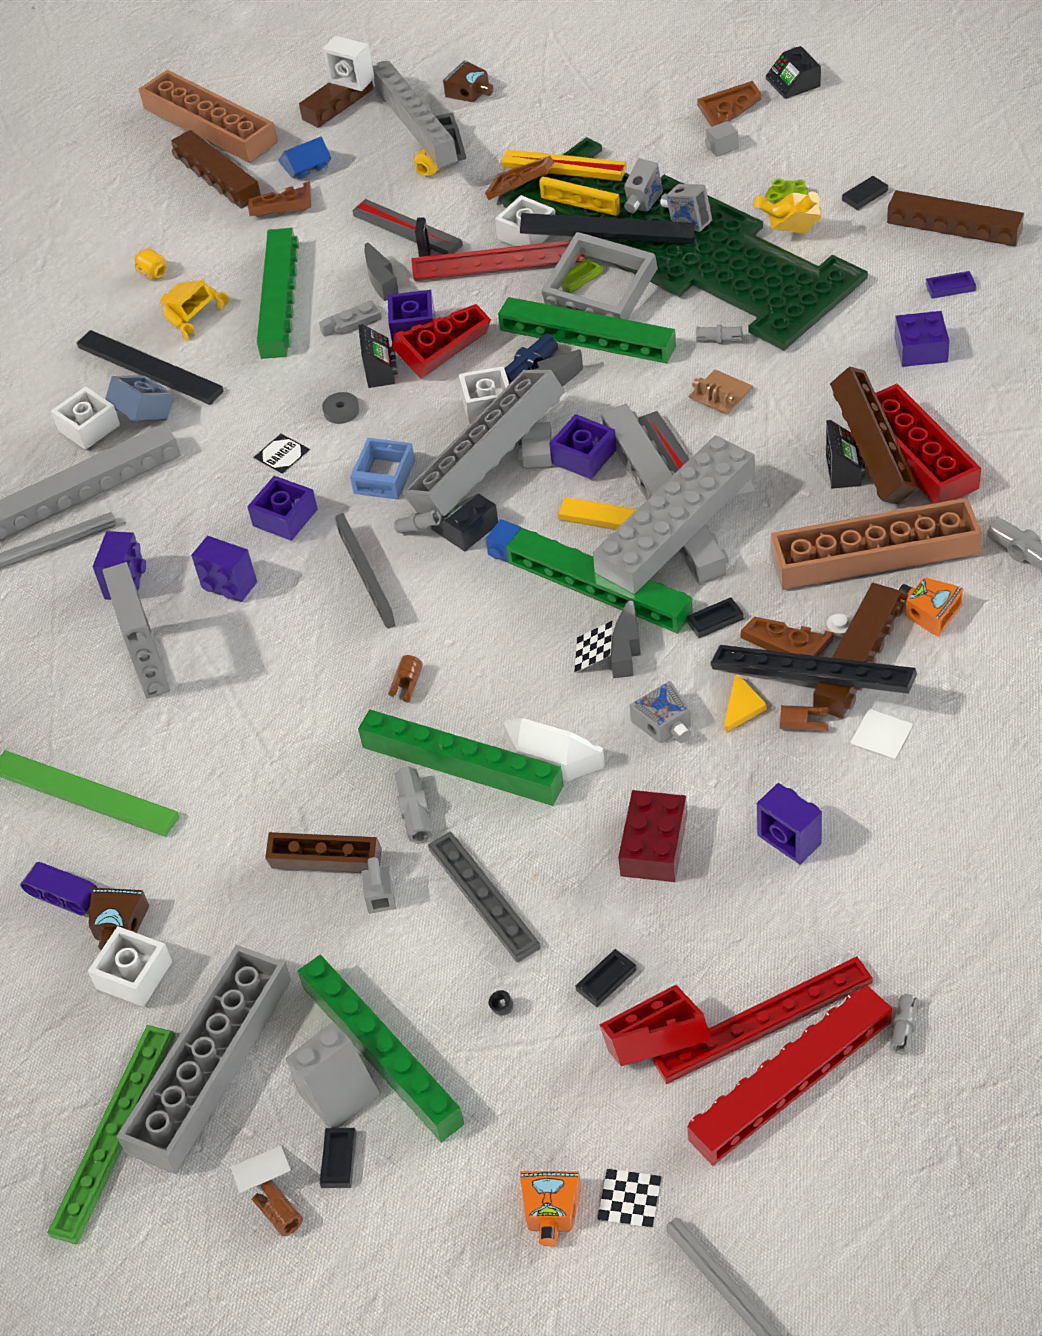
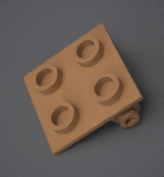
M715 369L705 380L703 378L694 379L692 386L695 387V390L689 395V398L727 415L753 388V385Z

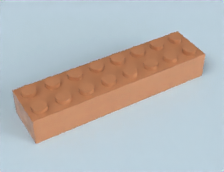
M169 70L164 71L139 88L144 109L187 131L192 130L202 139L249 163L278 143L274 122Z
M968 498L773 532L771 533V555L782 589L980 554L982 532Z

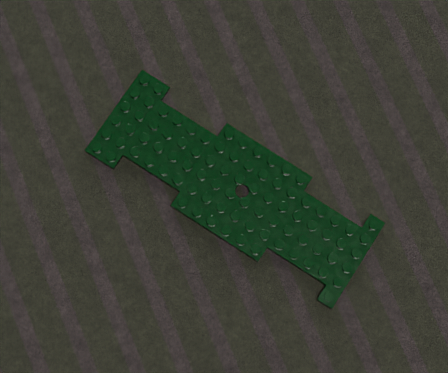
M586 137L563 155L594 158L602 152V144ZM548 173L544 176L619 194L620 213L618 216L541 198L539 183L541 178L539 177L524 183L502 201L503 207L507 208L519 196H524L554 208L555 215L673 222L670 217L669 208L661 206V197L664 194H668L676 185L684 183L664 174L660 177L663 192L648 211L637 209L635 213H630L624 207L627 202L624 188L629 177L627 173H624L621 181ZM709 195L707 196L712 221L701 232L694 230L693 244L604 239L655 254L658 269L650 282L680 297L694 285L757 317L748 325V332L782 350L788 348L868 278V271L833 254L818 266L756 236L755 234L763 229V221ZM618 265L632 272L635 275L638 272V270Z

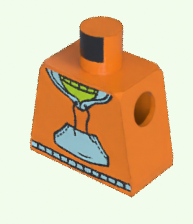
M927 577L922 578L915 588L906 584H902L899 588L901 599L906 601L905 616L937 637L949 624L963 603L964 588Z
M520 1171L528 1230L539 1231V1244L555 1246L558 1243V1231H571L573 1229L581 1193L579 1171Z

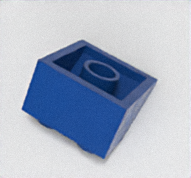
M322 136L284 151L279 162L291 178L298 176L300 179L309 175V171L313 169L317 171L325 169L332 158Z

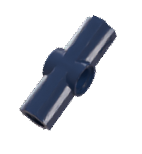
M546 334L528 349L521 347L516 352L514 361L504 368L509 384L523 370L538 369L537 362L546 360L558 349V343L554 340L553 336Z

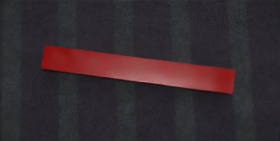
M572 240L411 258L413 280L418 281L557 265ZM580 254L575 263L584 261L585 255Z
M858 956L708 1028L712 1041L653 1057L652 1062L665 1083L668 1084L849 995L854 990H860L865 985L872 984L873 977Z

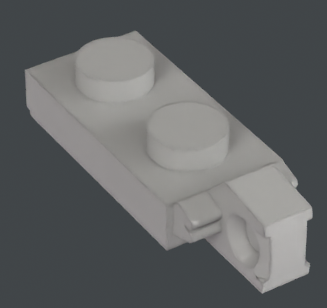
M371 300L320 321L319 324L322 334L326 337L337 332L343 335L358 329L360 324L366 326L381 320L382 317L381 312Z

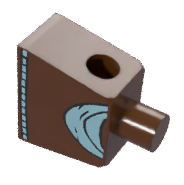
M465 60L443 79L445 97L475 102L482 94L490 96L493 92V85L488 81L487 71Z
M92 888L89 928L94 938L100 940L98 945L100 950L103 949L117 926L137 933L149 908V903L143 890Z

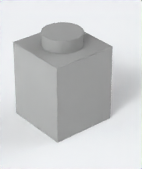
M729 121L706 129L705 145L716 157L738 149V131Z

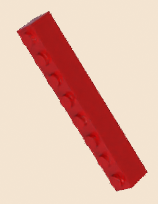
M865 985L859 991L854 990L838 1008H831L819 1023L808 1026L800 1038L793 1043L788 1042L785 1044L776 1057L772 1060H765L758 1067L757 1072L749 1078H742L736 1084L734 1090L726 1096L718 1097L713 1102L711 1108L705 1113L695 1115L687 1126L688 1141L712 1166L715 1165L891 1023L892 1007L868 985Z

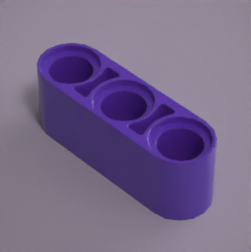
M36 862L20 883V887L30 896L84 916L90 908L92 888H98L86 879L42 862Z

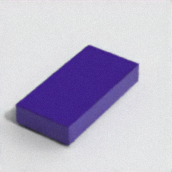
M970 271L926 278V287L931 299L976 291V284Z

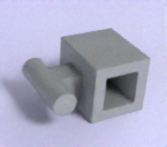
M369 858L368 870L362 871L364 898L368 913L396 909L393 880L389 866L381 868L379 867L378 858Z

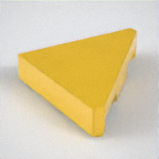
M739 674L734 677L724 723V730L726 732L767 710V704Z

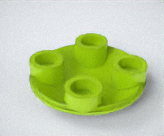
M779 178L772 181V186L767 190L766 197L768 198L767 201L776 204L791 193L807 195L808 189L805 181L802 179L784 181Z

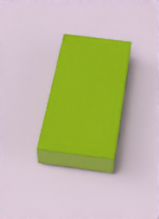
M587 258L571 268L560 287L572 293L602 274L603 267Z

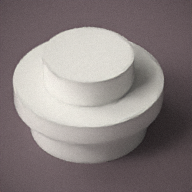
M834 614L827 620V629L830 632H834V637L843 638L852 619L845 614Z

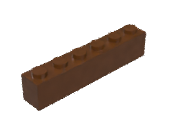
M192 130L171 140L172 154L175 159L183 162L198 177H202L209 186H213L221 195L226 196L232 204L235 203L242 209L248 206L250 198L261 195L257 180Z
M895 190L888 204L887 214L888 224L1010 246L1017 245L1023 230L1024 212Z
M849 366L830 383L834 392L833 396L842 410V416L850 428L851 437L859 448V455L867 466L868 475L875 484L878 497L883 502L899 504L918 488L917 483L866 371Z
M872 582L832 658L875 663L876 654L881 653L884 648L886 635H891L893 631L895 617H900L902 614L904 602H901V591ZM818 683L813 692V707H828L830 715L843 719L847 710H852L854 707L857 691H862L863 688Z

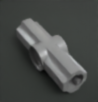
M996 518L988 529L987 536L1006 547L1009 555L1018 562L1027 560L1042 570V543L1039 536L1030 529L1021 531L1002 518Z
M409 766L401 767L394 775L399 793L397 798L402 819H405L409 841L416 842L417 844L424 843L432 837L424 790H421L417 769Z

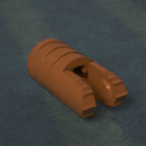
M412 655L402 656L388 692L389 696L394 697L399 687L406 688L403 701L410 702L423 666L419 658Z
M781 705L780 729L828 731L827 723L807 721V715L825 716L829 714V708Z
M272 1180L262 1183L260 1186L268 1198L257 1193L253 1196L252 1201L281 1236H288L294 1233L300 1227L303 1217Z

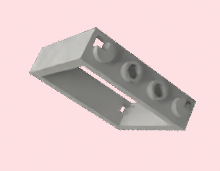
M576 232L541 290L544 303L628 320L658 269L655 254ZM580 254L638 270L617 307L559 290L563 280Z
M127 562L103 569L118 623L146 699L169 692L170 688Z

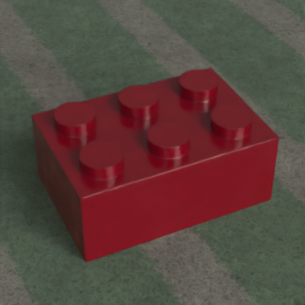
M632 790L618 856L621 877L667 882L676 881L688 816L686 795Z

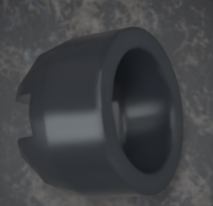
M504 990L494 992L488 1001L491 1010L499 1016L511 1013L514 1006L512 997ZM503 999H504V1001H505V1006H504V1007H502L500 1000H503Z

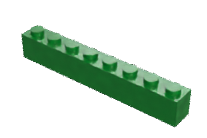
M293 227L267 230L257 346L261 359L287 357L288 348L291 347L289 333H292V321L290 318L294 317L291 304H295L293 290H296L294 276H297L295 262H298L297 249H299L298 236H294Z
M512 297L506 299L498 313L500 331L539 339L546 334H550L556 342L665 364L668 363L676 347V334L673 328Z
M521 528L506 546L509 564L619 610H623L628 601H634L636 617L678 634L687 622L686 616L693 613L692 597L686 593L679 592L649 579L633 594L595 573L593 556L583 553L576 548L561 544L556 540L546 538L537 532Z
M369 709L358 727L362 747L544 804L553 806L564 786L561 766Z
M321 954L297 970L303 989L352 1041L359 1052L440 1142H443L465 1125L459 1105Z

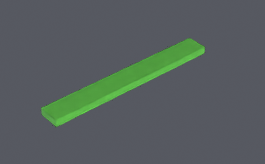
M6 750L0 755L1 778L166 837L179 819V814L175 810Z
M150 1025L146 1026L47 1232L49 1237L78 1244L122 1150L117 1135L163 1063L175 1038L173 1031Z

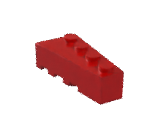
M477 304L452 312L447 317L433 319L428 324L422 326L419 324L406 332L400 331L395 333L391 347L421 379L486 334L491 319Z

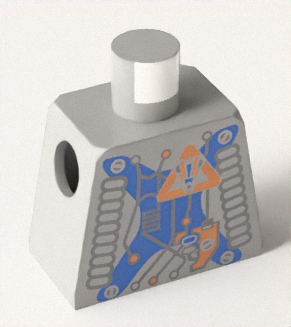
M638 158L624 187L627 198L624 207L628 212L635 213L637 209L648 211L662 194L663 189L658 163Z
M678 184L668 194H664L661 197V206L669 208L670 217L673 222L694 223V230L701 232L712 221L705 185Z
M671 681L629 704L631 722L657 742L663 743L674 737L679 743H683L691 736V731L688 729L691 725L690 710Z

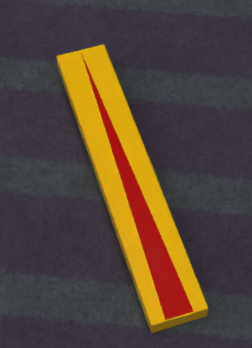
M510 149L506 150L501 161L502 168L514 169L551 156L554 164L550 168L549 173L617 181L622 180L627 169L626 162Z

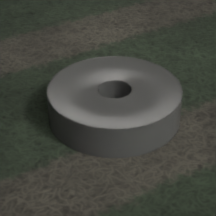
M348 392L334 393L328 396L322 404L325 419L335 424L352 421L357 417L360 410L358 399Z

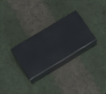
M871 176L842 194V201L858 210L887 192L888 184L875 176Z
M417 217L415 236L419 257L430 256L431 247L425 217Z
M730 597L686 616L687 623L696 636L701 638L743 620L744 616L741 609Z
M614 949L575 985L576 991L594 1006L598 1007L637 970L636 964Z
M325 1128L319 1183L321 1188H351L357 1135L355 1128Z

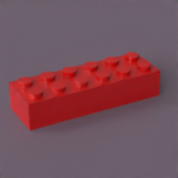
M898 383L876 392V396L917 486L933 503L957 500L980 489L981 467Z

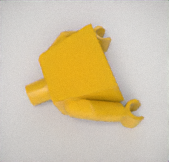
M814 191L809 192L807 195L791 193L776 204L767 201L768 198L763 196H755L753 207L760 208L769 214L771 227L774 230L806 234L814 223L819 222L821 219V207L818 204L820 197Z
M204 280L179 283L160 299L165 318L174 327L181 329L183 339L189 341L187 333H192L195 336V331L192 324H184V322H188L213 298L216 300V307L219 309H224L225 303L229 304L227 293H216V290L205 284Z

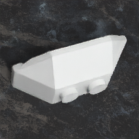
M524 718L507 719L504 722L506 740L512 752L561 766L562 777L565 781H570L603 769L605 765L603 748L598 745L593 746L588 740L572 732Z

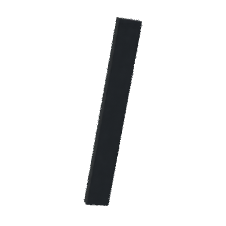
M521 213L520 234L574 237L576 232L604 239L693 244L694 223Z
M93 330L88 331L76 342L81 350L139 375H145L155 382L210 405L224 392L223 386Z
M719 645L711 661L712 669L906 694H909L917 676L916 668L728 645Z

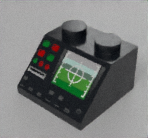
M802 46L793 47L780 55L766 74V80L784 99L820 87L821 65Z
M363 324L358 325L361 355L368 388L395 384L394 375L398 374L396 361L392 360H396V353L390 347L388 337Z
M826 420V460L831 489L861 486V476H865L864 461H859L862 458L859 455V448L855 440L851 437L848 430L832 420Z
M478 493L454 507L452 513L441 518L439 525L431 526V530L465 552L488 534L499 522L496 504Z

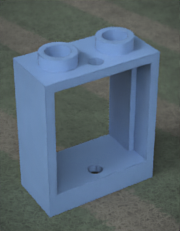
M367 438L350 476L354 494L398 500L415 462L412 443ZM374 460L400 462L395 476L369 473Z

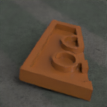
M750 81L697 99V106L710 126L713 127L723 122L731 121L761 100V92L754 82Z
M551 156L498 174L485 192L488 200L493 199L537 177L546 176L554 164Z
M310 181L304 182V187L294 189L293 186L285 188L286 191L280 194L270 192L250 198L248 203L249 215L261 217L269 213L282 214L291 210L303 211L311 208Z
M754 616L741 630L740 638L770 651L819 656L833 641L834 632L825 631L824 634L811 632L810 627L801 626V629L787 627L785 622Z

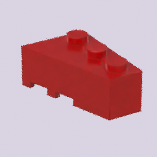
M677 984L599 1024L608 1052L620 1066L712 1041L704 1013Z

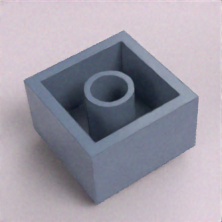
M145 375L112 376L105 400L113 404L116 411L126 414L131 421H157V419L168 418L175 394Z

